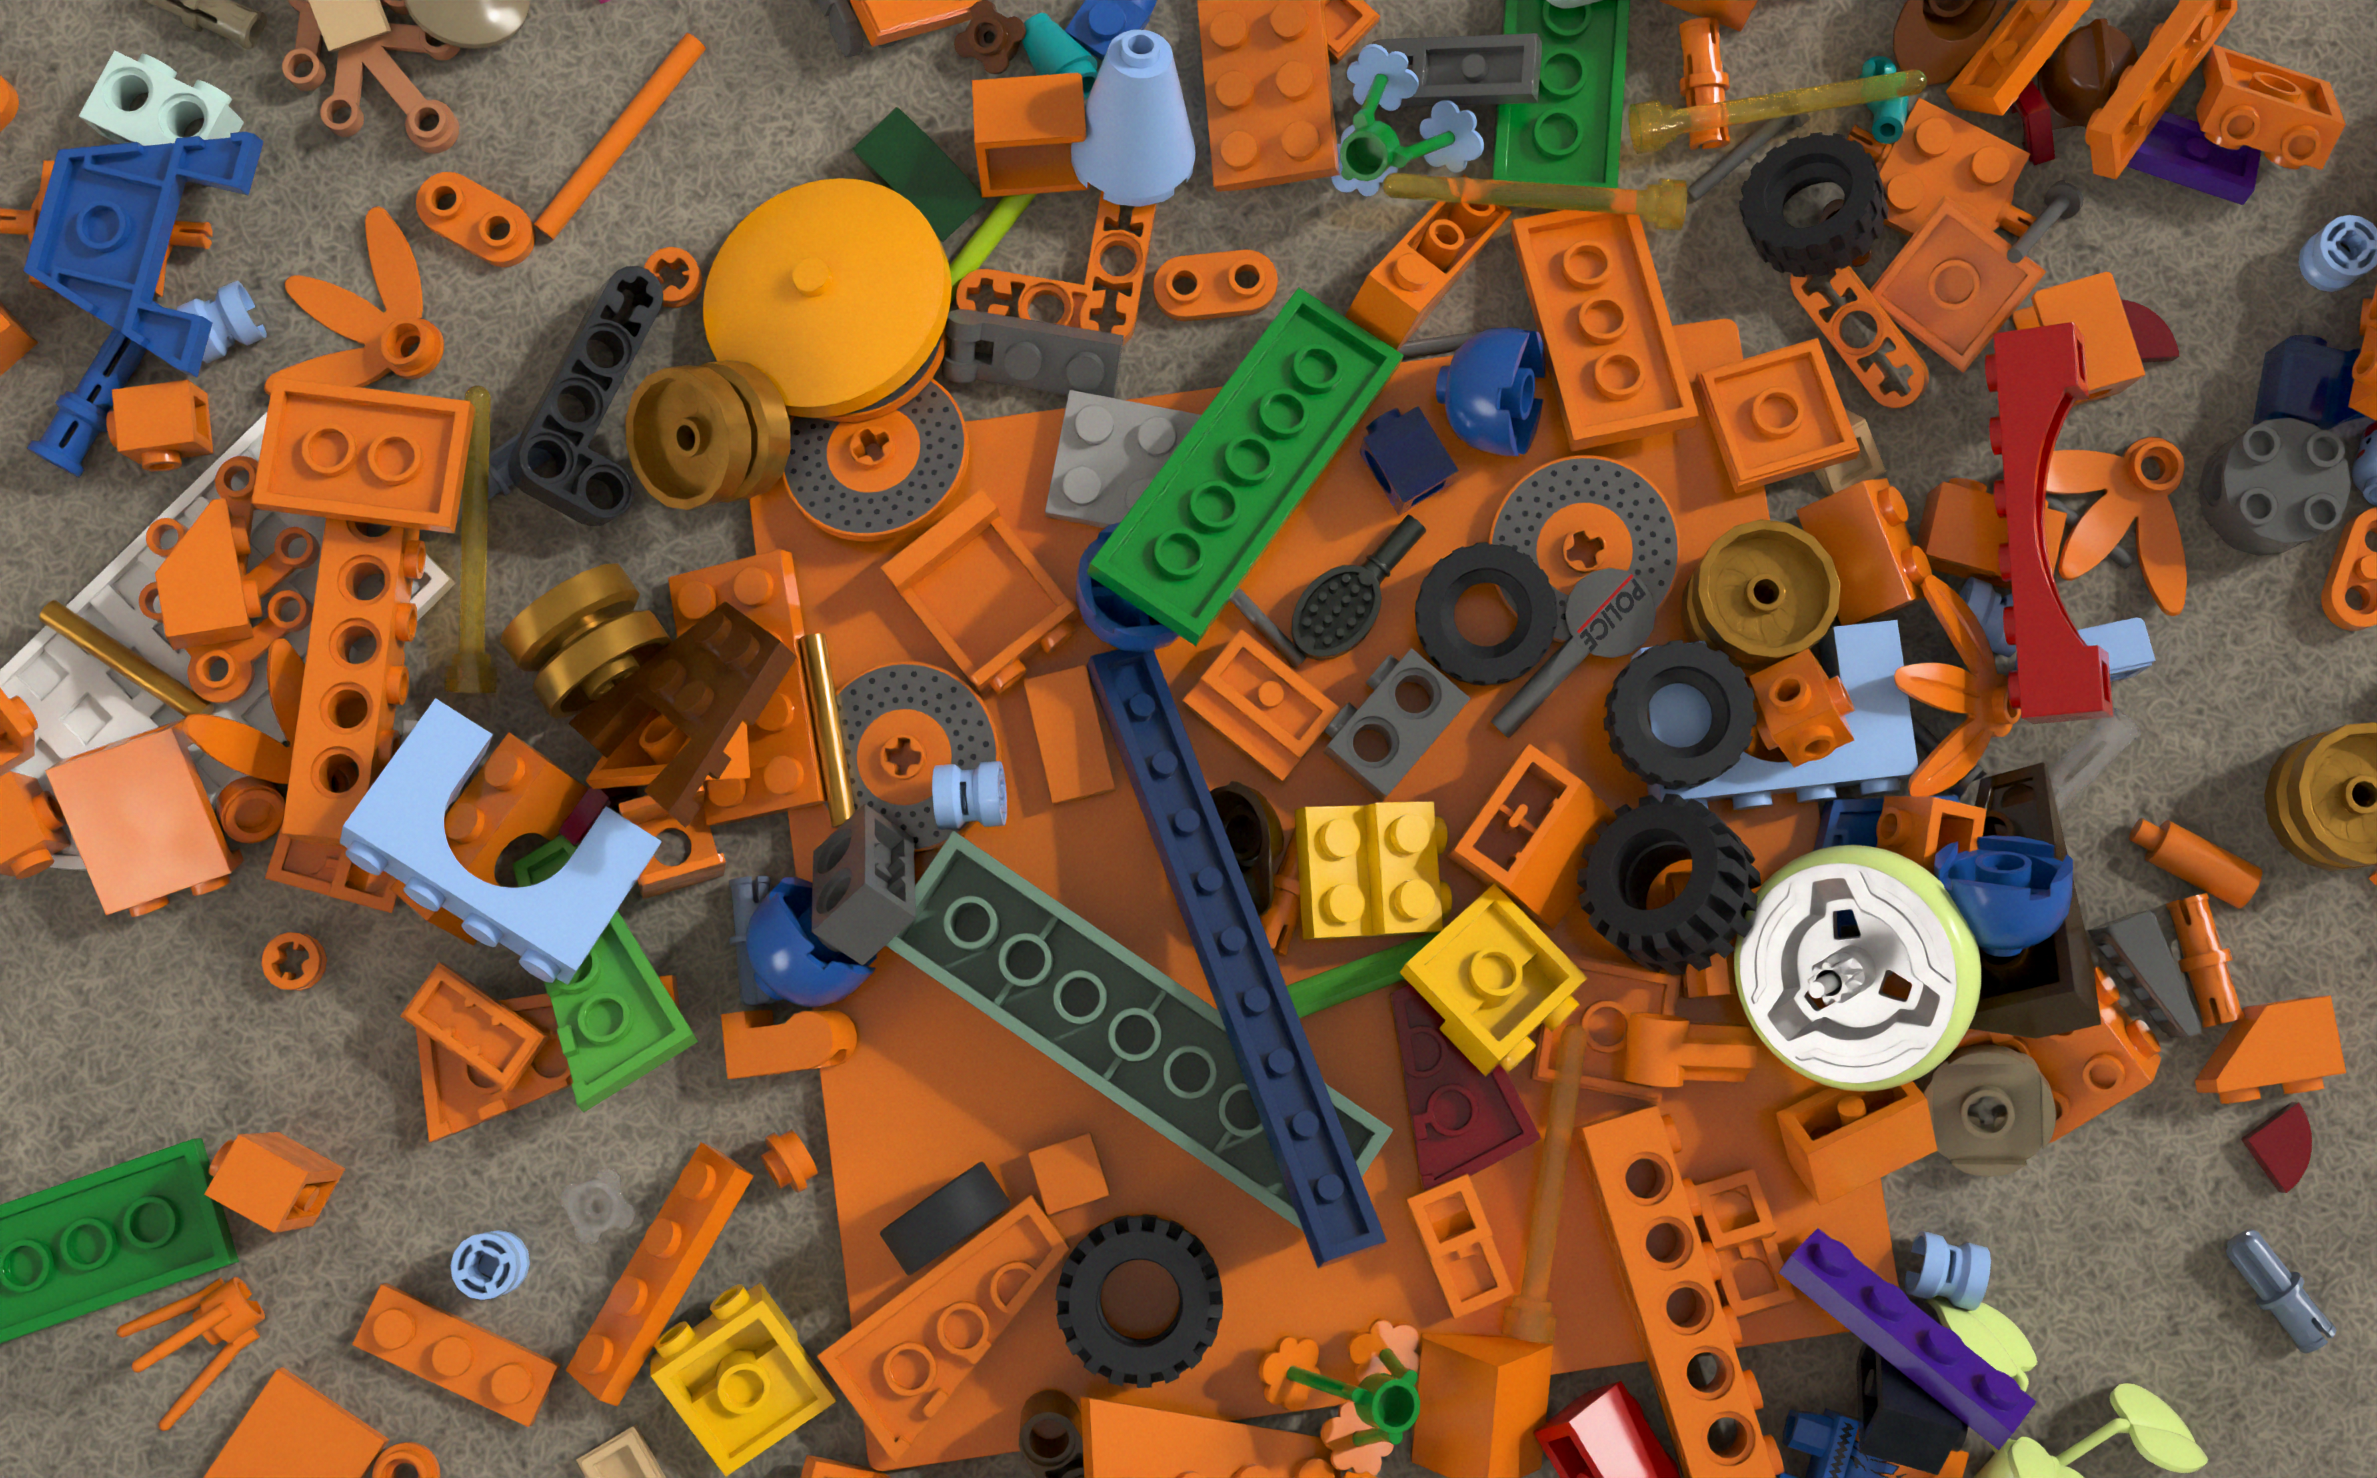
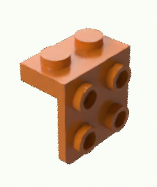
M2099 966L2093 969L2101 1025L2037 1039L2014 1036V1040L1998 1044L1999 1046H2004L2032 1057L2037 1063L2040 1072L2049 1082L2055 1103L2056 1123L2052 1138L2048 1143L2058 1140L2151 1084L2161 1061V1057L2158 1054L2161 1051V1047L2156 1036L2141 1019L2133 1021L2118 1002L2120 993L2111 977ZM1991 1039V1040H1988V1041H1985V1042H1981V1043H1978V1044H1975V1045H1979V1044H1992V1045H1994V1042H1993V1040Z

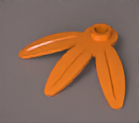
M377 206L368 211L365 218V230L373 275L386 312L383 313L373 304L351 291L319 279L293 275L288 277L284 283L286 292L306 313L330 330L364 344V348L323 355L273 373L264 384V390L269 396L271 394L273 377L363 388L381 379L390 371L404 379L411 380L424 377L433 371L440 362L444 352V339L442 333L434 324L422 319V287L416 260L403 232L384 208ZM420 342L416 351L408 356L410 347Z
M2146 437L2132 443L2124 451L2122 457L2088 450H2058L2053 452L2046 493L2072 495L2103 490L2105 493L2078 519L2065 541L2058 566L2060 576L2063 579L2073 581L2098 565L2116 547L2135 518L2137 555L2145 583L2162 612L2168 616H2177L2182 612L2187 586L2185 554L2178 523L2167 497L2178 488L2184 475V459L2176 446L2163 438ZM2145 458H2151L2158 463L2160 474L2156 480H2149L2143 475L2141 463Z
M1928 575L1924 579V596L1970 672L1949 664L1918 663L1896 669L1894 682L1899 690L1910 697L1943 711L1966 714L1967 719L1954 729L1911 775L1908 782V791L1911 796L1929 797L1956 784L1976 765L1986 750L1991 737L2006 736L2021 715V709L2013 710L2011 707L2008 693V678L2004 674H1997L1990 644L1977 617L1952 588L1934 575Z
M283 638L274 640L270 644L267 660V682L271 705L276 720L288 742L287 747L251 726L220 716L195 713L188 715L183 723L184 733L214 760L245 775L279 784L289 783L305 670L304 662L289 641ZM403 652L402 666H404V662H405V653H404V652ZM365 699L353 700L344 707L341 713L343 728L355 727L365 719L368 710ZM352 762L341 765L334 772L332 778L335 782V793L348 791L357 782L356 772L350 765Z

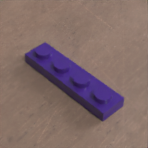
M1819 1228L1796 1249L1779 1271V1274L1996 1449H2001L2037 1401L2021 1390L2012 1377L1996 1370L1967 1347L1954 1331L1938 1324L1913 1304L1900 1288L1884 1281L1855 1258L1847 1246L1830 1238Z

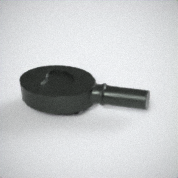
M1408 514L1372 555H1367V560L1361 566L1341 565L1332 568L1320 575L1307 587L1296 604L1292 617L1291 631L1295 646L1304 656L1319 661L1334 659L1348 653L1366 637L1380 610L1382 601L1381 582L1385 577L1391 575L1390 571L1427 531L1417 519Z

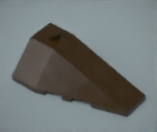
M2044 762L1985 777L1980 780L1974 806L1987 809L1983 836H2019L2044 841L2054 845V858L2063 862L2067 855V849L2049 770ZM2073 880L2069 913L2059 929L2049 938L2039 944L2023 948L2020 953L2013 956L1990 955L1982 951L1981 947L1978 946L1981 962V988L1976 1012L1969 1029L2037 1039L2101 1025L2093 963Z

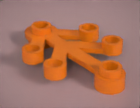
M236 456L228 459L220 466L215 477V487L219 496L227 499L232 517L245 516L250 540L253 511L257 510L251 501L258 461L247 456ZM239 471H248L249 482L247 486L242 490L233 491L231 487L233 476ZM161 518L149 526L146 533V543L153 553L166 559L189 529L174 519ZM300 527L284 529L275 540V551L248 574L249 554L239 556L243 580L256 578L260 599L263 598L296 569H304L315 563L320 553V546L314 535ZM169 529H176L178 533L177 543L172 548L163 550L160 542L162 535ZM296 538H305L307 548L304 554L298 558H290L288 554L289 544ZM152 582L142 589L139 595V607L145 616L163 623L162 612L156 613L153 607L154 599L158 595L157 583ZM280 591L269 601L268 617L252 628L253 638L184 648L191 656L187 674L189 683L195 693L205 700L218 704L230 703L244 696L254 681V662L269 650L270 644L278 638H284L290 632L303 630L310 624L313 613L310 601L295 591ZM289 601H298L300 606L299 615L293 621L284 622L281 617L283 606ZM225 659L228 663L227 675L220 681H213L210 676L211 666L216 661Z

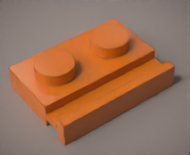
M1240 629L1203 674L1190 693L1182 700L1183 705L1281 784L1324 733L1330 722L1341 711L1337 705L1242 629Z

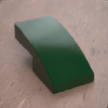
M895 107L851 148V151L883 186L897 192L920 210L940 242H944L988 200L986 197L982 198L981 191L898 107Z

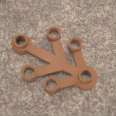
M288 0L290 5L299 12L295 49L288 52L284 57L282 71L294 87L302 91H312L323 83L326 76L325 66L320 60L323 36L309 1ZM380 0L381 5L389 6L397 14H409L404 0ZM389 23L392 32L339 50L333 95L323 102L320 109L322 121L335 135L340 137L352 136L363 125L364 115L359 105L365 65L407 115L405 121L406 132L420 150L427 153H441L453 146L459 135V122L454 113L443 102L426 100L385 50L428 53L436 60H448L459 52L460 47L446 43L439 47L431 46L432 36L418 25ZM306 61L313 62V69L309 75L301 78L295 77V71L299 64ZM343 107L351 108V116L346 122L341 124L333 123L334 114L338 109ZM426 116H439V123L436 128L431 131L420 130L421 121Z

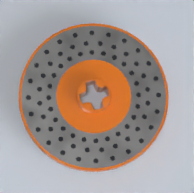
M933 378L907 404L875 419L860 422H834L820 418L792 416L789 420L790 454L782 475L785 487L799 511L811 523L823 531L840 538L854 541H881L896 538L920 528L931 521L948 505L959 489L966 473L970 449L965 420L950 393ZM873 443H876L884 453V457L877 461H873L867 455L865 449Z
M1577 455L1559 458L1537 467L1525 475L1502 501L1495 515L1489 537V544H1504L1511 546L1512 549L1522 554L1524 552L1533 559V562L1540 569L1544 570L1549 578L1552 589L1555 591L1558 619L1552 641L1564 644L1571 636L1565 618L1568 596L1576 583L1591 572L1613 568L1632 573L1640 578L1652 593L1657 613L1668 599L1674 587L1680 566L1681 542L1679 529L1674 513L1662 492L1652 481L1633 467L1601 456ZM1583 534L1587 542L1598 540L1602 550H1599L1593 556L1595 566L1586 568L1581 560L1570 562L1566 552L1570 551L1575 545L1573 536ZM1494 584L1501 600L1518 620V608L1514 598L1506 589Z
M899 661L867 669L851 678L835 692L855 812L864 804L868 805L914 838V853H922L940 848L945 844L953 831L962 836L977 822H965L960 829L939 830L934 815L932 777L935 765L955 764L961 770L975 769L980 762L1001 761V742L994 718L985 702L970 685L953 673L940 667L915 661ZM904 740H910L911 749L921 753V760L919 765H909L907 775L901 776L900 765L890 762V755L892 751L902 750ZM828 803L821 804L825 812L830 817Z

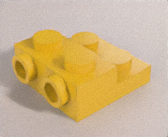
M1434 801L1385 802L1365 806L1303 807L1294 810L1303 940L1422 935L1443 930L1442 919L1448 918L1452 910V892L1446 881L1439 880L1438 855H1441L1446 849L1448 832L1443 818L1435 816Z
M1495 883L1414 955L1399 972L1446 1020L1439 1029L1485 1077L1498 1064L1507 1073L1514 1069L1537 1046L1528 1036L1542 1023L1551 1032L1554 1031L1580 1005L1572 995L1588 978Z
M761 1282L746 1291L742 1284L730 1287L721 1293L710 1305V1310L713 1313L711 1316L693 1328L686 1321L672 1326L657 1339L654 1347L658 1352L650 1356V1376L725 1477L836 1402L835 1391L800 1345L797 1331Z

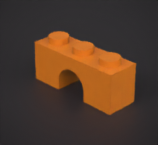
M508 732L444 816V829L448 845L457 861L469 873L484 882L504 887L495 880L494 876L495 865L503 849L515 838L528 833L540 834L550 841L555 839L559 834L558 830L589 788L551 759ZM398 879L390 887L391 891L426 921L473 946L476 944L477 940L467 934L461 927L464 920L443 907H440L438 911H432L419 905L407 896L403 890L406 884Z

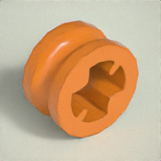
M666 247L659 249L648 258L644 265L645 269H648L658 278L660 284L664 283L659 274L663 267L668 266L672 270L678 269L681 265L688 267L689 270L682 272L687 281L683 288L679 290L676 286L670 285L663 291L662 305L665 307L679 308L686 306L697 298L702 289L703 278L697 262L690 253L681 248Z
M287 932L277 935L267 944L263 951L261 965L264 975L271 984L280 989L301 991L311 988L320 981L326 971L327 957L323 946L317 939L308 934ZM294 944V950L304 951L306 949L309 954V959L301 964L304 974L298 979H295V973L285 972L283 974L279 966L288 959L285 949Z

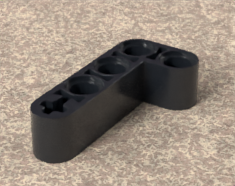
M626 266L616 271L597 291L514 446L508 461L509 476L517 488L587 526H602L620 516L632 504L634 497V485L628 472L620 465L587 447L661 309L663 290L658 278L648 269L639 266ZM626 289L635 295L632 304L636 308L619 324L611 321V319L618 314L625 297L622 292ZM589 340L603 342L610 348L613 354V365L611 368L599 367L590 360L586 349ZM560 394L573 395L582 402L585 409L583 422L574 423L561 415L557 405ZM530 449H544L553 456L557 468L553 478H544L532 471L528 464ZM597 479L609 486L613 497L610 509L603 510L589 502L585 489L588 480Z

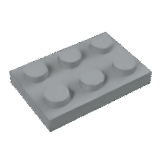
M1069 390L1045 509L1046 517L1100 528H1106L1110 524L1121 522L1201 415Z

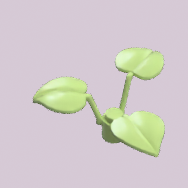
M1939 1295L1924 1301L1935 1309L1942 1326L1954 1331L1967 1347L1996 1370L2012 1377L2020 1389L2026 1392L2029 1381L2024 1372L2030 1371L2035 1367L2037 1358L2025 1335L2009 1318L1982 1302L1975 1311L1953 1306L1947 1297ZM2124 1383L2119 1384L2110 1393L2109 1397L2112 1407L2120 1418L2110 1421L2056 1457L2050 1456L2039 1443L2028 1437H2020L2018 1440H2011L2009 1438L2000 1450L1988 1442L1995 1454L1978 1471L1974 1478H2084L2074 1469L2067 1467V1465L2118 1433H2129L2135 1447L2144 1458L2169 1471L2178 1473L2195 1472L2207 1463L2208 1458L2195 1443L2191 1432L2182 1419L2170 1406L2148 1390L2135 1384Z

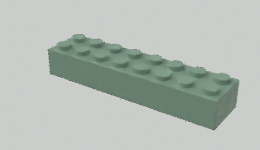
M953 831L915 886L916 918L886 946L1303 1231L1219 1011ZM1325 1083L1361 1177H1363L1393 1129Z

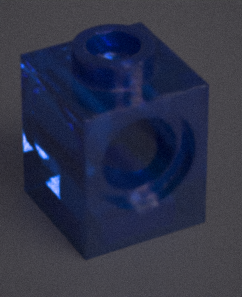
M1419 406L1403 415L1398 408L1392 409L1376 418L1366 427L1369 435L1363 438L1359 453L1398 515L1405 513L1453 484L1459 470Z

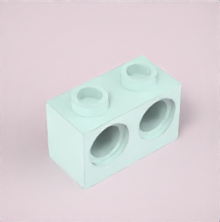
M115 50L79 114V117L101 136L118 144L138 142L143 146L175 143L176 138H184L186 127L192 121L199 118H204L203 126L198 133L191 137L200 136L203 140L229 138L230 133L239 132L244 123L229 107L232 98L213 85L196 80L194 86L191 87L174 79L177 75L175 70L149 55L141 54L139 60L136 61ZM149 92L147 101L142 107L129 111L130 104L136 96Z

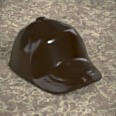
M1231 781L1229 785L1211 790L1210 794L1258 916L1261 918L1272 907L1274 899L1273 861L1283 851L1284 832L1274 808L1264 795L1247 785Z

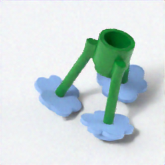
M1366 45L1360 51L1358 61L1352 62L1347 70L1348 79L1355 84L1353 88L1354 99L1362 107L1353 116V125L1343 131L1341 144H1337L1340 175L1332 176V183L1341 192L1347 193L1358 189L1362 195L1372 196L1379 190L1380 182L1391 181L1396 176L1398 168H1403L1409 161L1424 156L1431 166L1442 167L1446 165L1448 170L1453 173L1461 172L1466 168L1467 161L1477 159L1484 150L1483 139L1474 130L1477 125L1476 116L1469 110L1460 111L1458 106L1450 100H1442L1433 106L1431 117L1424 119L1420 124V134L1426 140L1407 147L1400 146L1394 130L1381 121H1375L1374 113L1378 104L1388 111L1398 109L1402 99L1410 98L1416 93L1419 80L1413 71L1407 69L1409 61L1404 53L1394 51L1388 54L1386 49L1380 45Z

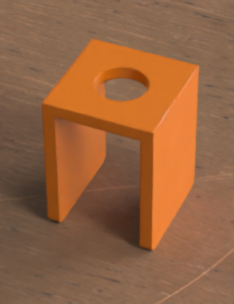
M1066 73L972 80L974 142L982 198L1080 191L1090 188L1089 182L1086 188L1078 180L1071 163V144L1073 142H1083L1086 139L1081 74Z
M2103 272L2038 290L2031 297L2033 306L2016 310L2012 314L2016 330L2074 322L2084 335L2089 399L2076 400L2073 406L2119 394L2146 375L2113 275L2110 272Z
M703 783L693 797V800L701 808L686 828L649 795L618 804L619 815L654 837H657L663 831L674 829L686 834L691 842V853L682 864L667 866L653 856L637 880L642 899L724 876L726 866L724 854L717 853L710 826L706 825L703 806L705 796Z

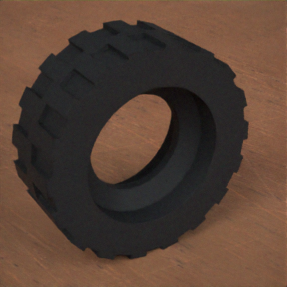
M1822 132L1810 133V136L1803 138L1794 137L1787 140L1788 143L1778 148L1775 146L1766 153L1767 156L1760 163L1756 162L1752 167L1749 179L1744 181L1741 188L1743 198L1739 201V208L1743 217V223L1759 256L1765 263L1770 262L1774 270L1781 273L1785 271L1793 273L1794 277H1805L1811 274H1816L1817 277L1828 275L1829 271L1838 268L1842 270L1852 265L1851 261L1860 255L1863 257L1871 249L1870 245L1873 241L1879 239L1884 230L1883 221L1888 218L1889 208L1886 203L1888 198L1874 159L1870 153H1865L1863 145L1856 140L1851 142L1845 138V135L1833 133V136L1823 135ZM1832 182L1843 190V207L1834 216L1820 224L1795 228L1784 219L1783 209L1785 203L1794 194L1808 186Z
M1488 542L1475 543V545L1468 547L1462 546L1453 550L1445 558H1441L1433 566V569L1424 578L1420 586L1415 606L1416 628L1419 639L1430 659L1449 676L1472 685L1484 686L1507 683L1530 671L1548 650L1553 640L1558 619L1555 591L1552 589L1549 578L1544 570L1540 569L1533 562V559L1524 552L1522 554L1512 549L1511 546L1504 544L1493 545L1488 544ZM1492 583L1506 589L1516 602L1518 608L1517 625L1513 633L1500 644L1488 647L1472 644L1459 633L1455 625L1454 609L1458 598L1465 590L1476 584Z
M1683 640L1669 641L1666 645L1658 646L1657 644L1645 650L1618 674L1612 683L1614 685L1611 692L1606 697L1604 707H1607V716L1603 719L1604 730L1609 733L1611 741L1608 744L1613 754H1618L1623 761L1621 765L1629 773H1636L1642 777L1641 781L1651 786L1656 783L1664 785V789L1677 790L1682 787H1689L1690 789L1721 776L1741 759L1740 755L1744 750L1748 749L1753 736H1750L1752 727L1756 725L1757 712L1753 710L1755 696L1752 687L1748 688L1744 679L1745 673L1739 666L1735 667L1728 660V655L1721 650L1713 651L1707 648V644L1697 641L1692 644L1683 643ZM1676 683L1687 684L1699 690L1707 699L1712 714L1711 725L1705 737L1697 744L1683 748L1669 746L1660 741L1650 729L1647 718L1648 706L1653 695L1662 687Z

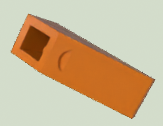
M1464 174L1369 273L1344 317L1398 351L1418 330L1513 211Z

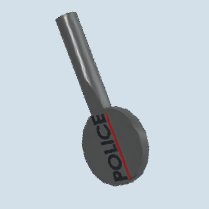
M1613 568L1591 572L1578 581L1568 596L1565 610V618L1571 636L1492 718L1491 722L1506 737L1510 738L1590 653L1596 656L1614 658L1630 654L1643 645L1653 630L1656 616L1653 595L1645 583L1626 570Z

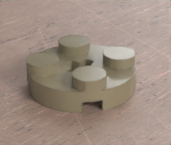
M1992 1044L1967 1046L1951 1053L1932 1070L1923 1084L1921 1092L1927 1098L1937 1150L1940 1154L1950 1159L1951 1165L1962 1172L1986 1177L2014 1173L2026 1166V1160L2036 1155L2041 1146L2044 1149L2052 1138L2056 1123V1110L2049 1082L2040 1072L2037 1063L2025 1053H2019L2010 1048ZM1991 1096L1994 1098L1995 1103L2006 1106V1112L1996 1113L1993 1118V1124H1981L1977 1113L1968 1112L1969 1106L1978 1103L1980 1097Z

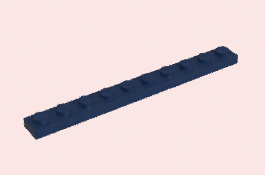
M1116 649L1092 655L1087 664V670L1317 1268L1319 1269L1378 1249L1387 1240L1154 650L1145 653Z

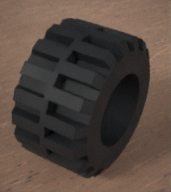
M1666 793L1661 803L1653 795L1639 798V807L1636 809H1632L1627 804L1616 809L1614 812L1617 819L1611 825L1602 821L1594 831L1600 836L1595 845L1586 843L1581 855L1588 862L1587 868L1578 869L1577 884L1586 890L1578 898L1581 909L1590 915L1588 922L1599 934L1632 961L1638 962L1644 968L1657 973L1663 967L1671 975L1685 974L1687 964H1691L1695 969L1701 971L1712 966L1710 956L1718 953L1723 958L1727 957L1735 950L1729 942L1736 934L1745 938L1752 927L1744 919L1746 911H1756L1758 896L1751 889L1761 886L1760 872L1751 865L1755 858L1750 849L1714 812H1711L1702 803L1692 798L1686 802L1678 794ZM1682 860H1692L1690 879L1682 893L1663 907L1647 910L1646 900L1648 891L1657 875L1673 863Z
M1150 1214L1117 1217L1090 1231L1077 1244L1068 1257L1057 1285L1055 1299L1057 1300L1058 1307L1056 1317L1059 1330H1063L1067 1339L1065 1344L1072 1355L1077 1354L1084 1362L1083 1367L1094 1375L1098 1372L1109 1378V1383L1123 1386V1383L1137 1384V1388L1152 1387V1383L1164 1380L1167 1384L1178 1379L1179 1374L1189 1367L1193 1369L1202 1360V1355L1207 1348L1212 1346L1218 1334L1217 1329L1220 1319L1222 1320L1223 1313L1222 1285L1218 1269L1213 1257L1206 1250L1205 1245L1196 1235H1192L1184 1229L1183 1225L1173 1220L1168 1221L1158 1218L1157 1215ZM1132 1260H1148L1161 1265L1172 1275L1179 1290L1180 1303L1175 1319L1165 1331L1147 1339L1129 1338L1115 1331L1105 1319L1101 1308V1290L1104 1281L1116 1267Z

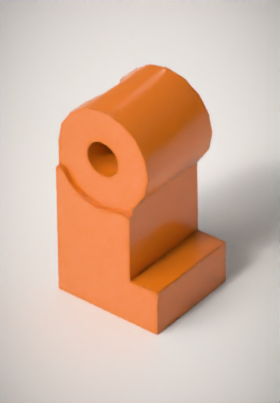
M772 1010L721 1014L727 1079L759 1077L834 1067L845 1063L852 1056L856 1047L857 1033L853 1022L847 1015L837 1010L802 1011L794 1014L785 1024L774 1025Z

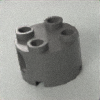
M2293 418L2265 420L2220 446L2217 452L2204 465L2198 488L2203 516L2209 526H2213L2216 533L2223 537L2222 540L2229 546L2256 556L2284 553L2330 530L2341 520L2351 489L2348 462L2344 457L2345 448L2342 440L2332 431L2321 430L2314 424Z

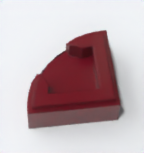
M2031 79L2017 100L2010 106L2012 114L2018 112L2022 118L2025 139L2022 145L2024 151L2030 153L2029 162H2032L2035 166L2054 160L2055 150L2050 107Z
M2121 299L2141 362H2164L2177 359L2180 356L2174 335L2167 324L2149 308L2136 302Z
M590 786L558 832L574 846L580 844L606 806L608 808L612 807L619 813L618 804L632 800L637 794L636 790L638 788L593 789Z
M2291 1102L2241 1138L2280 1193H2288L2304 1175L2312 1152V1133L2308 1117L2299 1102Z

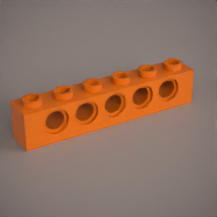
M326 518L281 832L298 842L343 846L340 844L343 825L400 748V733L398 730H393L396 705H404L409 688V672L406 666H402L405 641H413L417 628V607L415 603H410L413 579H421L426 561L425 543L419 540L420 529L391 526L389 531L382 536L368 537V523ZM383 574L385 576V585L382 592L373 599L359 600L358 589L361 582L370 575ZM362 637H375L376 650L373 656L364 663L351 664L349 653L352 645ZM365 699L368 706L365 719L355 727L343 728L341 713L344 707L353 700ZM355 762L359 769L357 782L348 791L335 793L332 787L334 772L345 763Z
M1644 1105L1573 1127L1682 1477L1776 1478L1775 1475L1784 1473L1782 1458L1771 1434L1763 1436L1755 1410L1763 1408L1762 1395L1753 1372L1750 1369L1742 1371L1734 1346L1743 1343L1741 1329L1730 1305L1722 1307L1714 1281L1722 1279L1721 1266L1710 1241L1701 1243L1694 1217L1702 1215V1208L1696 1188L1690 1177L1684 1179L1680 1177L1674 1154L1681 1152L1682 1146L1671 1115L1661 1116L1658 1105ZM1639 1159H1646L1655 1169L1656 1183L1648 1194L1637 1197L1627 1187L1626 1173L1633 1162ZM1667 1223L1675 1232L1676 1246L1668 1257L1655 1260L1647 1250L1646 1238L1649 1231L1655 1225ZM1688 1287L1695 1295L1696 1310L1689 1320L1683 1323H1673L1667 1314V1300L1675 1290ZM1710 1352L1716 1361V1374L1709 1384L1702 1387H1693L1687 1377L1688 1364L1695 1355ZM1732 1418L1737 1428L1734 1443L1726 1450L1712 1451L1707 1439L1709 1428L1718 1419Z

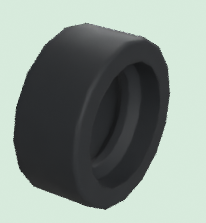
M979 1162L882 1229L880 1236L905 1273L910 1276L1007 1209L1011 1202L985 1163Z

